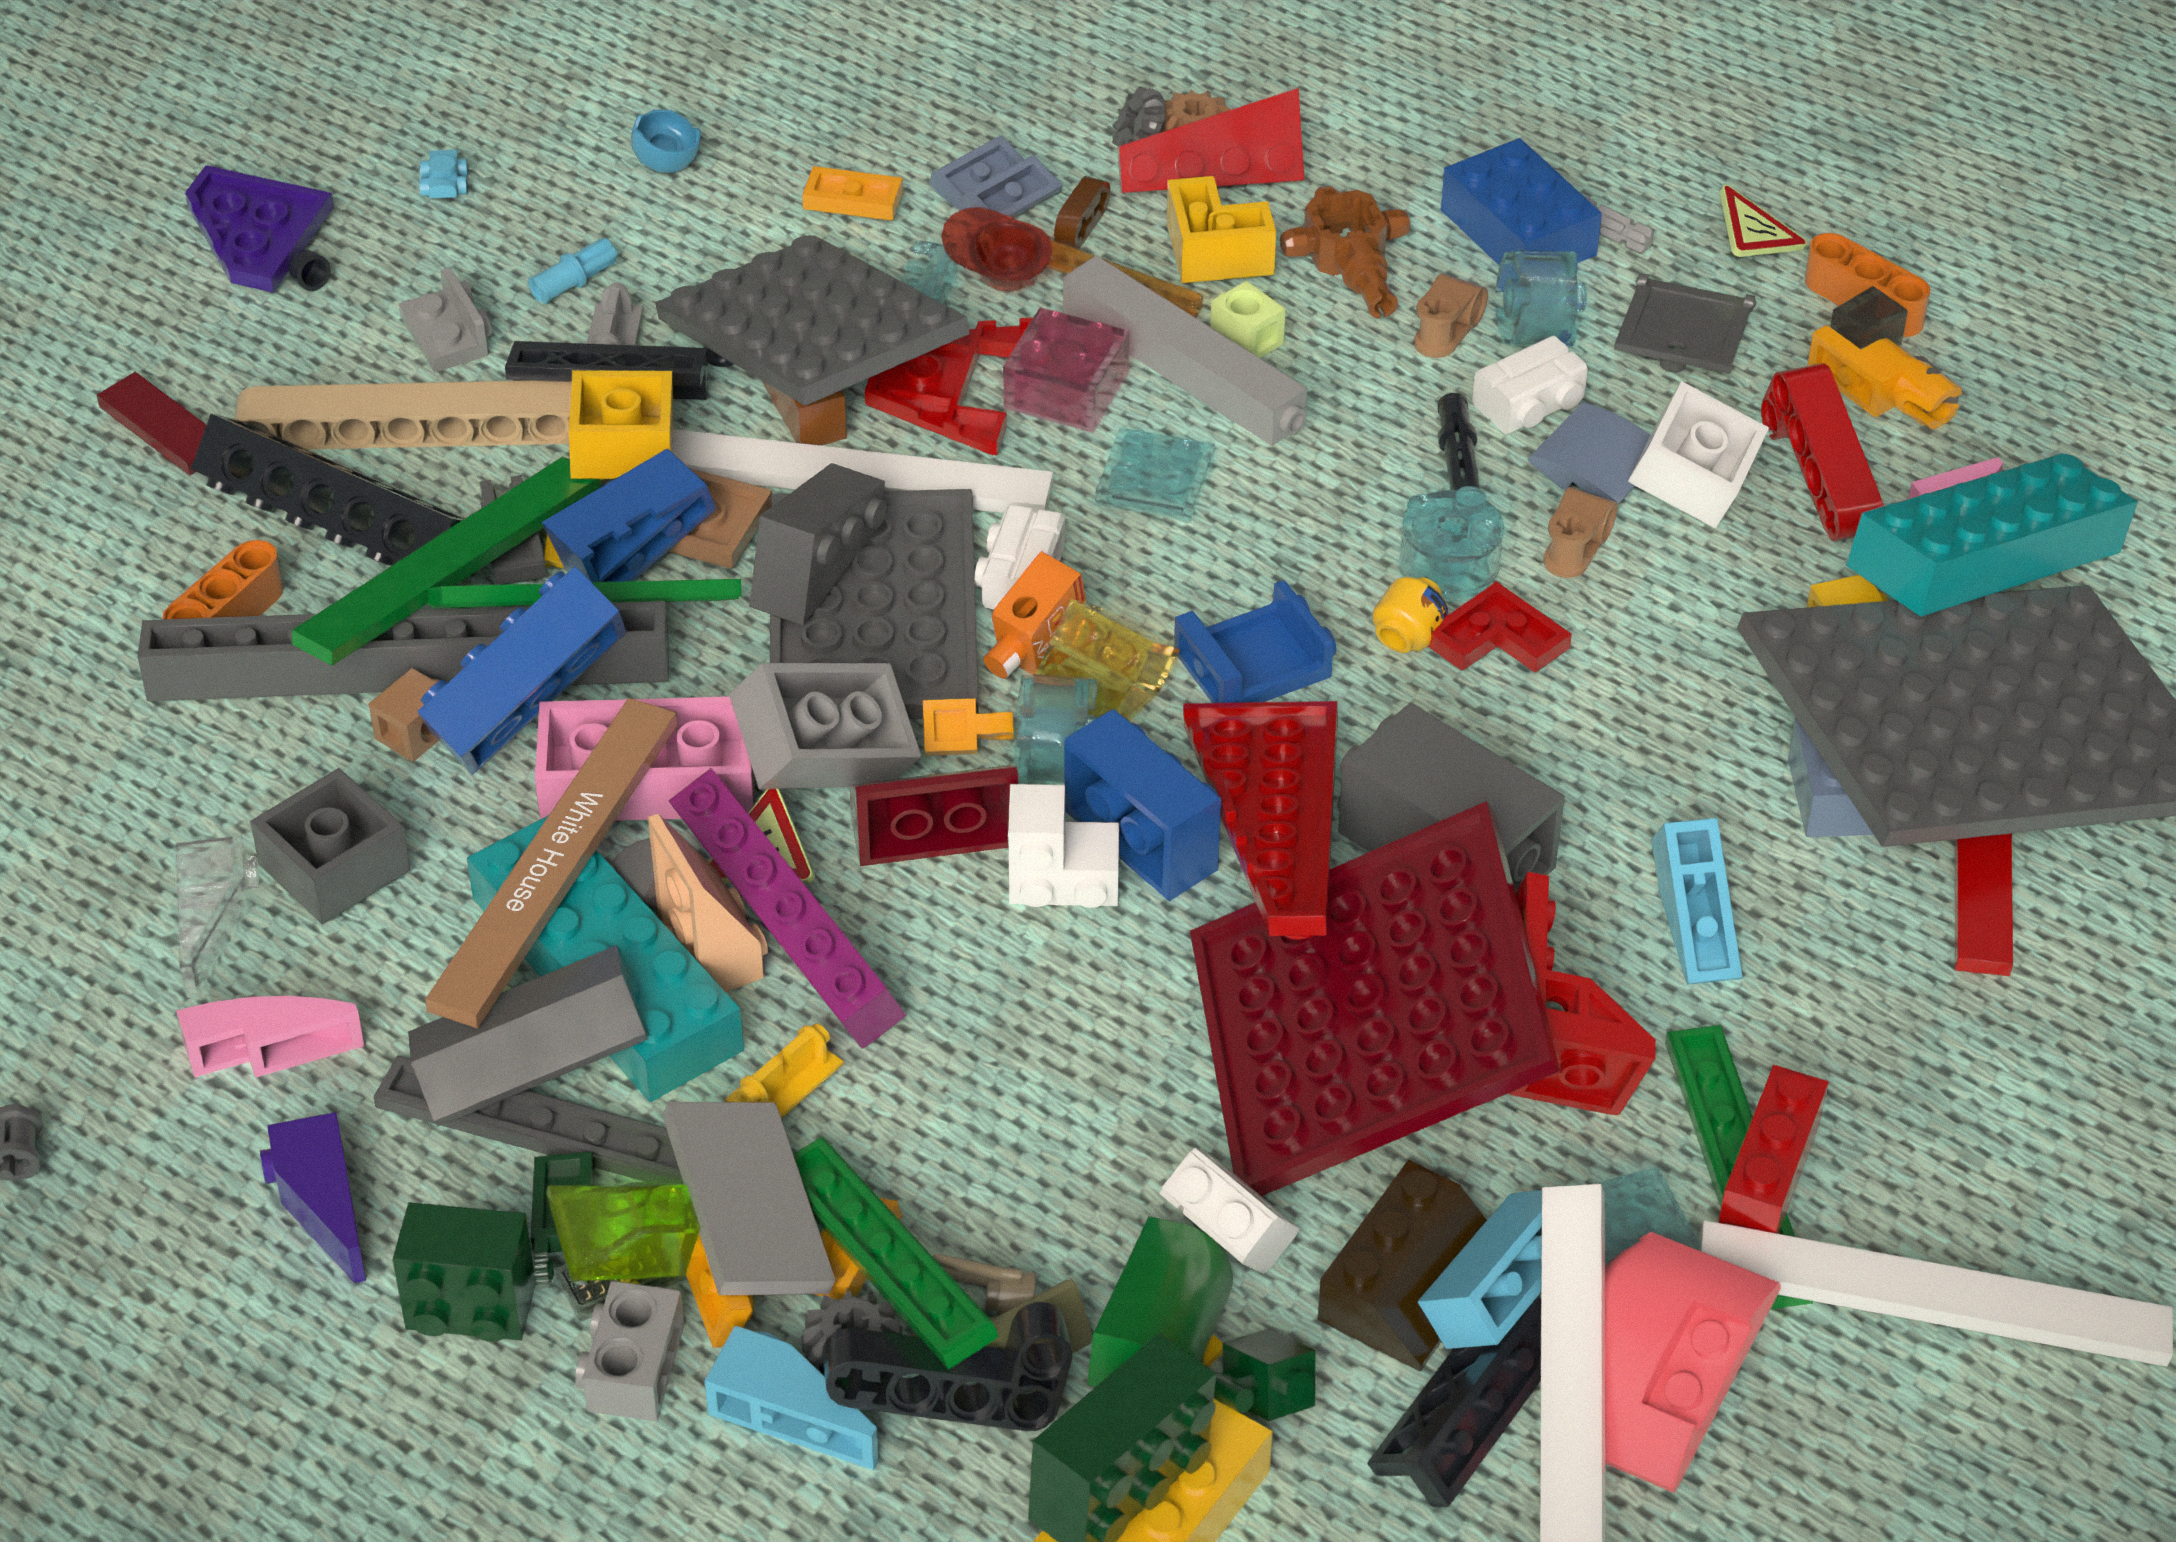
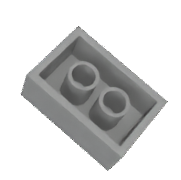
M762 663L729 693L759 789L849 787L851 784L897 779L922 757L890 663Z

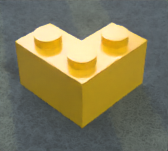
M1214 176L1168 180L1167 227L1181 283L1274 275L1276 228L1268 201L1221 205Z

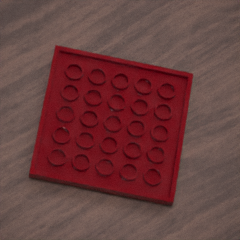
M1487 801L1330 869L1327 935L1312 936L1301 940L1290 939L1286 936H1269L1256 902L1190 930L1233 1173L1260 1196H1264L1561 1072L1496 813Z

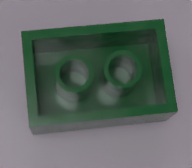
M1157 1334L1033 1440L1028 1520L1057 1542H1116L1124 1533L1128 1523L1143 1509L1151 1510L1163 1500L1169 1487L1184 1471L1188 1474L1196 1472L1209 1456L1211 1451V1443L1209 1442L1211 1418L1216 1407L1215 1403H1213L1216 1373L1162 1334Z

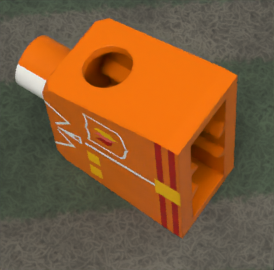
M1043 551L1035 557L993 610L992 622L997 643L984 656L983 660L987 668L994 675L1006 679L1017 667H1020L1035 677H1041L1091 634L1081 573Z

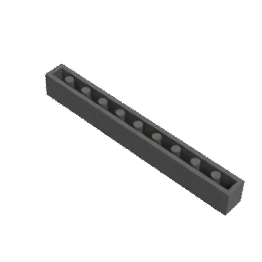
M665 601L612 603L619 610L627 633L571 685L669 682V637ZM531 606L417 610L333 666L292 645V629L316 614L142 620L137 658L147 701L379 693L386 690L411 668L430 679H444L448 683L463 669L460 663L474 647L481 643H484L486 646L490 645L503 633L499 629L500 625L512 612L520 607L527 611Z

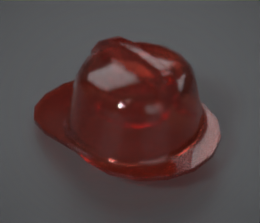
M982 207L964 208L952 214L944 223L941 235L943 248L954 262L978 273L989 287L1003 292H1013L1021 290L1028 285L1033 286L1038 275L1049 265L1053 253L1050 238L1042 229L995 210Z

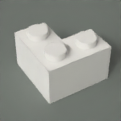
M1010 784L1008 828L1009 904H1026L1032 907L1045 905H1081L1087 908L1118 906L1119 823L1065 822V785Z

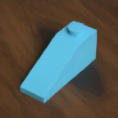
M1718 819L1664 823L1651 841L1659 892L1686 983L1689 985L1741 979V964Z
M734 1326L705 1379L708 1415L874 1470L879 1461L877 1427L860 1410L845 1407L834 1402L826 1391L825 1377L790 1343L781 1341L775 1335L768 1332H753Z

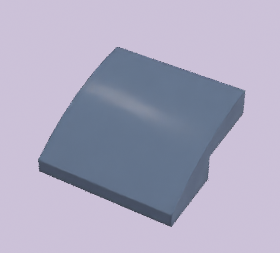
M1002 135L932 172L929 185L942 198L979 225L991 230L1057 194L1063 186L1034 154L1024 159Z
M1582 402L1537 448L1528 461L1562 490L1566 491L1568 487L1575 483L1583 491L1616 501L1619 505L1636 487L1629 483L1628 480L1650 434L1611 411Z

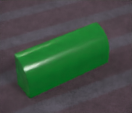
M1148 1216L1093 1332L1087 1385L1096 1387L1159 1333L1201 1362L1233 1286V1272L1229 1259L1213 1238L1190 1225Z

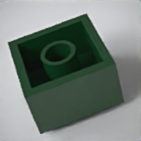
M408 1202L392 1259L405 1330H414L426 1336H440L444 1333L475 1336L487 1342H497L502 1339L522 1341L536 1286L526 1213Z

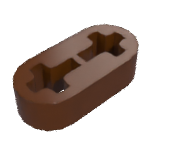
M1084 176L1058 213L1054 227V240L1056 243L1076 249L1082 247L1107 209L1110 198V184L1108 181L1090 176Z

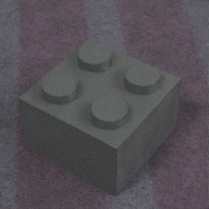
M340 768L250 821L259 865L321 924L326 923L411 870L404 826Z

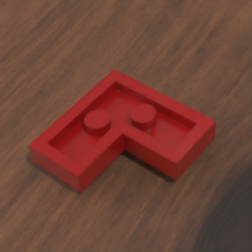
M1496 581L1447 615L1431 633V641L1428 647L1463 671L1498 646L1536 673L1570 649L1572 633Z

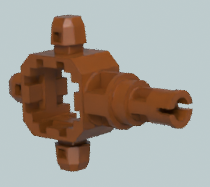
M1330 185L1323 186L1315 191L1314 198L1305 207L1304 228L1300 226L1283 232L1280 235V248L1284 256L1290 258L1307 256L1309 253L1318 271L1332 276L1341 274L1344 283L1349 288L1354 289L1356 293L1362 294L1372 317L1381 318L1378 308L1382 310L1384 317H1387L1397 309L1398 300L1386 283V239L1387 241L1396 239L1409 233L1410 220L1404 210L1394 209L1381 212L1371 194L1359 190L1340 193ZM1349 228L1350 232H1347V236L1341 237L1340 233H1343V229Z

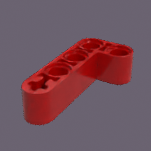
M1826 363L1778 371L1774 374L1762 400V423L1769 427L1768 430L1772 431L1773 434L1769 435L1771 440L1789 437L1821 523L1830 540L1835 542L1855 538L1862 513L1882 507L1884 504L1834 376Z

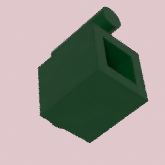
M1270 1328L1223 1342V1372L1216 1373L1214 1399L1239 1412L1248 1411L1267 1421L1315 1407L1316 1350Z

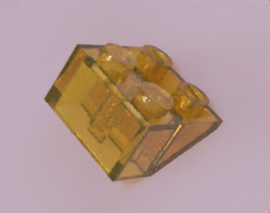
M1071 599L1027 692L1085 724L1091 723L1112 709H1115L1130 722L1159 694L1180 649L1097 605Z

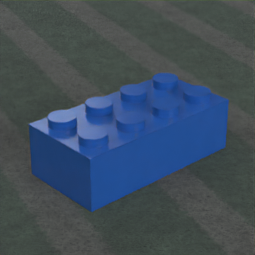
M576 566L567 574L559 571L551 576L539 590V594L542 596L527 611L520 607L512 612L500 625L499 629L503 632L488 646L481 643L474 647L460 663L463 669L448 683L444 679L438 681L421 698V702L424 705L417 711L429 731L471 775L476 773L539 714L540 702L554 701L627 633L619 610Z

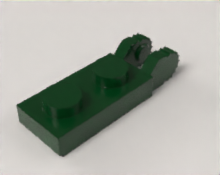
M592 1152L534 1157L530 1239L534 1253V1273L538 1289L551 1288L554 1268L551 1253L571 1251L569 1272L571 1278H573L574 1285H587L589 1283L588 1249H592L595 1179V1164Z

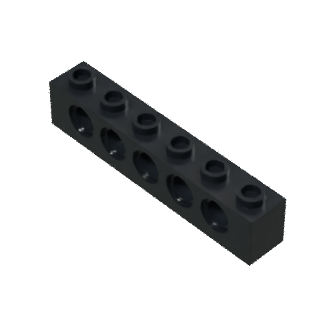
M210 414L191 466V470L208 477L206 483L208 487L230 495H235L236 490L248 495L245 501L247 504L274 513L277 507L287 512L285 518L287 522L309 530H314L315 525L327 530L326 539L350 548H354L356 542L367 547L365 556L390 566L394 565L395 561H400L465 519L239 419ZM253 459L254 466L252 472L250 473V463ZM293 476V487L289 490V482ZM333 493L334 501L329 509V498ZM373 510L374 521L371 527H369V515ZM414 527L415 537L413 543L410 545L409 534L412 528Z

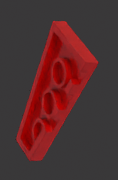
M1299 88L1118 146L1120 192L1167 190L1168 180L1214 176L1216 186L1304 180Z

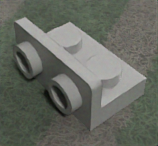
M450 267L440 270L443 290L424 294L418 298L398 304L401 319L434 373L488 356L486 337L492 335L490 321L483 308L476 309L468 283L466 281L459 282Z

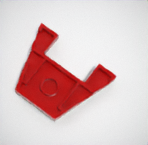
M1019 318V326L996 327V320L978 321L975 329H969L970 334L870 377L865 388V405L987 454L997 456L1007 427V412L962 406L979 354L1029 361L1038 333V318Z

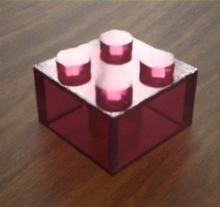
M1040 307L1003 366L1004 409L1094 433L1129 374L1130 331Z

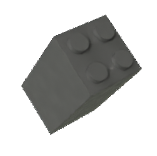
M1411 702L1394 717L1389 716L1385 718L1371 737L1360 746L1355 745L1351 747L1343 757L1340 764V772L1342 773L1341 793L1337 803L1339 809L1338 833L1366 851L1371 852L1487 801L1496 813L1515 893L1527 871L1549 875L1556 868L1565 796Z

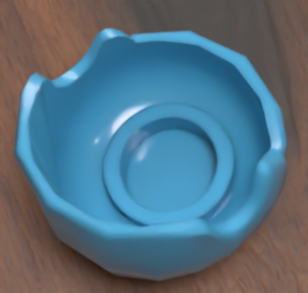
M654 109L644 115H638L631 134L632 150L641 164L655 172L671 174L684 170L692 163L698 154L701 132L699 128H693L687 118L673 110Z

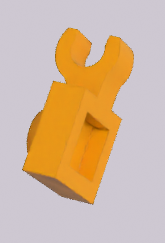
M976 698L923 700L925 756L977 754V739L992 741L1014 740L1013 712L976 714Z

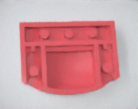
M1650 1232L1641 1237L1639 1242L1620 1252L1605 1266V1464L1675 1493L1781 1289L1780 1282Z

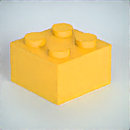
M572 370L568 429L571 479H616L667 448L672 452V371Z

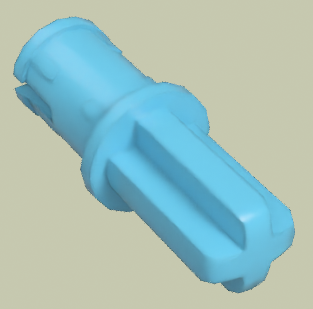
M600 238L572 255L564 253L560 257V262L528 279L529 289L535 299L546 305L550 300L574 286L582 288L585 286L587 278L615 263L617 250L609 239Z

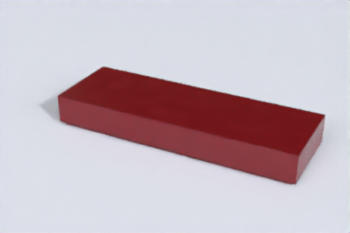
M137 372L130 374L96 394L99 408L189 476L195 473V471L191 470V466L206 427L204 422Z

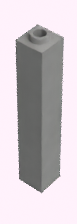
M1097 255L1063 277V313L1269 445H1275L1287 435L1296 434L1304 425L1307 416V388Z

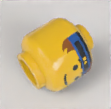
M1424 577L1398 578L1390 584L1374 607L1372 620L1376 628L1375 633L1386 647L1396 652L1422 651L1429 646L1431 633L1448 615V607L1445 599L1442 597L1441 589L1430 579Z

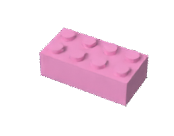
M730 697L635 699L677 712L678 726L615 821L648 820L649 816L659 814L663 819H681L668 800L710 768L714 770L745 811L748 813L755 805V775ZM627 699L547 701L539 703L535 785L540 819L550 815Z

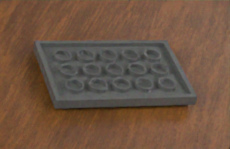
M815 235L796 238L792 241V245L776 252L758 254L752 258V262L738 268L717 271L712 275V279L695 286L679 287L672 291L671 296L655 302L659 320L804 406L970 334L967 316Z
M972 489L884 491L883 500L887 504V510L881 526L875 530L804 626L770 614V663H890L909 719H923V700L976 698V714H979ZM790 493L772 494V507Z

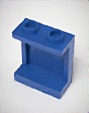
M1285 580L1274 583L1273 601L1271 604L1209 627L1204 626L1194 611L1175 617L1174 653L1212 703L1266 702L1332 676L1333 656L1336 654L1334 637L1331 631L1325 626L1321 627L1311 614L1305 598L1300 594L1296 595Z

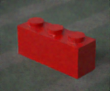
M1773 1064L1726 1185L1718 1223L1776 1234L1780 1233L1820 1125L1829 1081Z

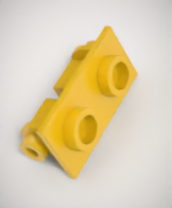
M818 1023L812 1026L804 1025L798 1030V1036L752 1076H744L740 1080V1087L725 1099V1102L776 1103L782 1119L837 1071L844 1062L827 1050L826 1043L830 1040V1035L822 1025Z

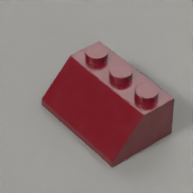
M1005 765L849 785L851 822L860 866L1009 848L1010 784H1018L1017 766Z

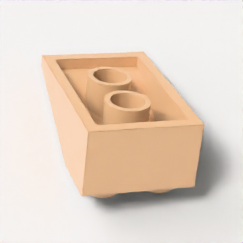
M659 814L649 816L648 823L658 918L725 992L764 978L762 956L768 954L767 943L759 925L756 923L750 925L745 918L744 904L735 887L728 889L717 870Z

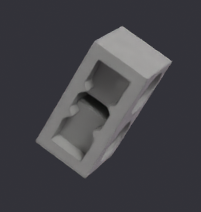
M611 1281L605 1303H597L592 1313L590 1336L594 1340L590 1352L582 1351L577 1363L576 1386L584 1388L587 1412L658 1421L685 1325L680 1290Z

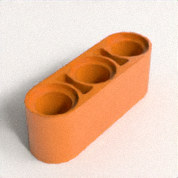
M1822 233L1811 240L1805 273V283L1809 289L1895 336L1910 337L1922 331L1930 296V286L1925 280L1837 233Z
M263 540L243 542L174 600L163 612L162 620L260 616L283 594L284 587L275 546Z

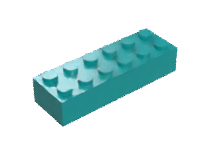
M2056 454L2049 458L2026 463L2022 466L1992 473L1985 477L1958 483L1951 487L1931 493H1924L1914 498L1863 512L1846 566L1922 617L2120 553L2138 501L2121 491V487L2116 482L2101 478L2085 468L2080 459L2068 454Z
M548 816L467 857L472 897L483 912ZM595 850L524 959L541 977L615 945L618 946L649 1039L609 1055V1057L651 1103L744 1051L741 1009L603 856Z

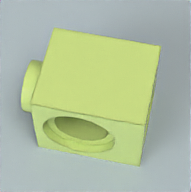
M1245 281L1211 301L1210 327L1261 358L1284 344L1286 309L1251 283Z

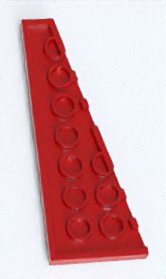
M1337 701L1183 703L1185 731L1206 782L1214 788L1221 798V819L1269 936H1286L1290 939L1301 940L1312 936L1327 935L1338 729Z

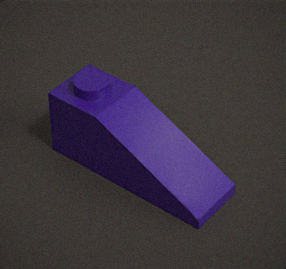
M328 1113L267 1125L270 1148L260 1150L265 1184L277 1182L281 1204L354 1283L366 1281L337 1113Z

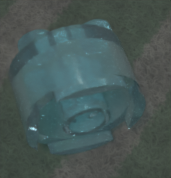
M1517 250L1506 252L1503 255L1497 275L1496 292H1503L1504 308H1496V323L1501 341L1504 344L1532 346L1555 335L1567 347L1574 346L1576 341L1577 312H1583L1587 303L1585 283H1577L1578 260L1575 251Z
M1465 486L1459 490H1443L1429 494H1417L1408 500L1402 522L1399 569L1402 577H1424L1430 579L1441 589L1445 602L1468 601L1488 588L1495 578L1497 580L1500 572L1504 523L1501 514L1486 500V495L1482 490L1472 486Z
M1033 674L1032 676L1022 675L1016 718H1018V728L1014 745V766H1017L1018 778L1064 782V739L1098 718L1096 715H1087L1088 710H1095L1097 679Z

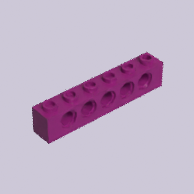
M712 768L668 800L690 831L861 1049L867 1047L906 1016L885 985Z

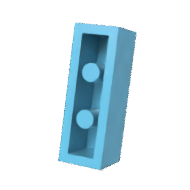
M1542 1190L1509 1194L1418 1300L1420 1307L1446 1349L1498 1345L1542 1292Z

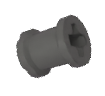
M20 1104L0 1107V1179L2 1180L28 1179L33 1177L39 1170L40 1156L35 1150L36 1137L43 1128V1120L41 1114L36 1109ZM10 1121L11 1126H6L7 1122ZM19 1159H23V1163L19 1164Z

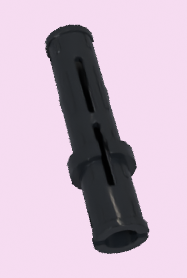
M1449 393L1438 400L1437 409L1441 429L1438 432V444L1445 453L1447 475L1452 496V511L1459 518L1476 517L1484 508L1474 447L1477 445V432L1475 427L1470 424L1467 398L1459 393ZM1455 432L1459 433L1460 442H1456ZM1459 451H1461L1462 459L1458 457ZM1460 468L1464 469L1465 479L1461 477Z

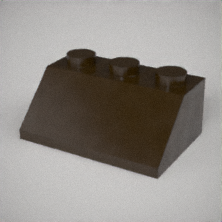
M1407 1160L1321 1277L1317 1320L1421 1372L1442 1341L1420 1307L1418 1300L1485 1224L1487 1219L1458 1183Z

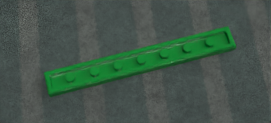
M563 456L292 629V645L331 666L335 665L428 603V588L455 586L544 527L543 521L601 488V480L571 479L570 460Z

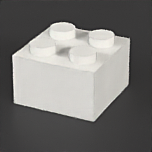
M1681 381L1660 415L1628 482L1716 528L1738 495L1769 427Z

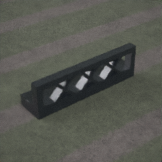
M514 341L505 365L506 379L513 381L572 382V370L672 371L673 399L706 400L709 390L707 348Z
M1540 1296L1532 1302L1498 1345L1452 1349L1367 1462L1375 1475L1379 1477L1410 1476L1431 1506H1450L1541 1382L1542 1299ZM1412 1446L1406 1454H1402L1405 1449Z

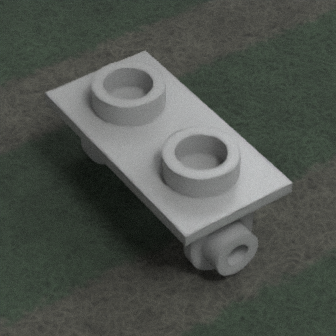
M612 283L604 289L602 304L596 303L587 344L636 345L643 306L631 304V295L625 285Z

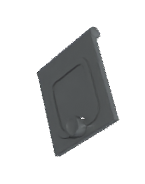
M1639 273L1636 279V290L1615 341L1614 350L1660 359L1661 368L1669 372H1681L1686 368V365L1730 373L1750 313L1756 306V296L1746 294L1745 298L1653 280L1649 279L1648 274ZM1668 346H1678L1683 348L1684 350H1672L1669 349Z

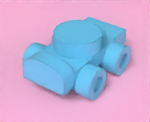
M457 150L430 151L429 160L420 161L421 178L419 179L421 196L448 198L457 197V193L458 195L467 194V159H458Z

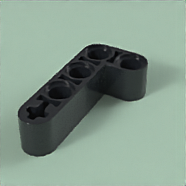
M1033 1302L1025 1305L1016 1313L1011 1324L1005 1349L984 1346L949 1370L920 1337L857 1328H844L829 1336L823 1345L822 1357L826 1391L829 1397L839 1405L849 1408L1019 1431H1037L1053 1422L1058 1413L1072 1362V1348L1066 1320L1062 1311L1055 1305L1047 1302ZM1040 1339H1050L1044 1343H1034ZM908 1374H919L912 1378L903 1377ZM968 1382H978V1383L973 1384V1385H971V1386H963V1385H962V1384H965V1383H968ZM1027 1390H1036L1029 1394H1021Z

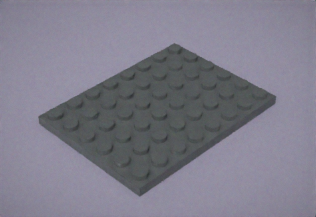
M2089 585L1996 592L1922 617L1897 600L1744 612L1742 614L1737 630L1882 847L2176 816V699L2168 691Z

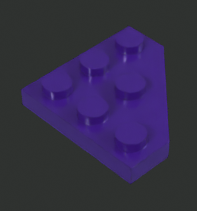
M205 165L185 192L188 209L230 283L274 293L289 272L290 259L295 253L306 248L334 208L333 197L330 192Z

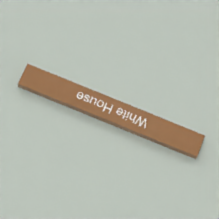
M631 698L626 700L425 998L427 1012L479 1028L678 726L677 712Z

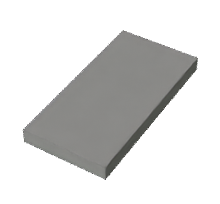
M668 1102L662 1116L718 1295L829 1294L835 1283V1278L776 1103Z

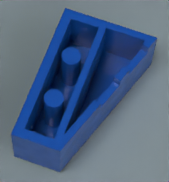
M667 448L546 519L542 524L567 572L576 566L590 582H626L637 579L714 512L716 506L707 484Z

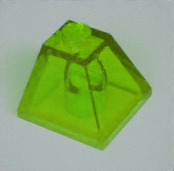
M653 1181L548 1186L546 1195L571 1281L686 1275L700 1231V1225L686 1184Z

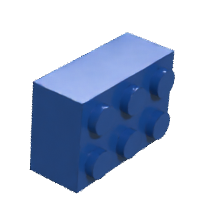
M1521 138L1444 168L1441 211L1520 286L1597 256L1602 212Z
M1115 709L1110 710L1064 739L1065 812L1077 822L1119 823V858L1170 902L1218 871L1221 798L1211 785L1198 780L1182 766L1175 755L1162 750L1147 737L1139 725L1130 723Z

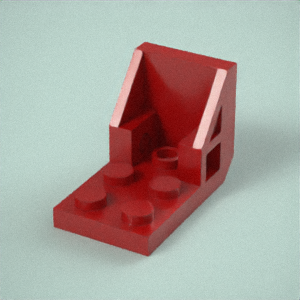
M1527 871L1516 891V897L1561 1072L1509 1094L1609 1115H1620L1656 1059V1039L1591 978L1552 971L1555 950L1553 946L1547 945V936L1554 922L1556 902L1553 899H1548L1549 876ZM1556 1002L1563 1007L1564 1011L1547 1008L1546 1003Z

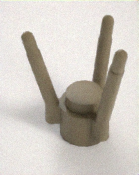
M935 1254L933 1256L956 1282L986 1286L985 1310L997 1311V1316L1035 1297L1036 1272L998 1267L943 1254ZM917 1334L908 1335V1336L919 1337Z

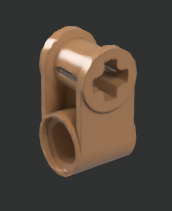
M1440 273L1434 280L1431 288L1418 301L1416 306L1417 316L1420 318V329L1414 337V344L1418 352L1432 358H1442L1451 355L1468 332L1480 322L1487 305V288Z
M1568 487L1559 507L1549 521L1548 532L1552 539L1544 554L1543 562L1545 568L1550 573L1563 578H1572L1583 574L1601 544H1605L1612 531L1618 511V503L1573 487Z

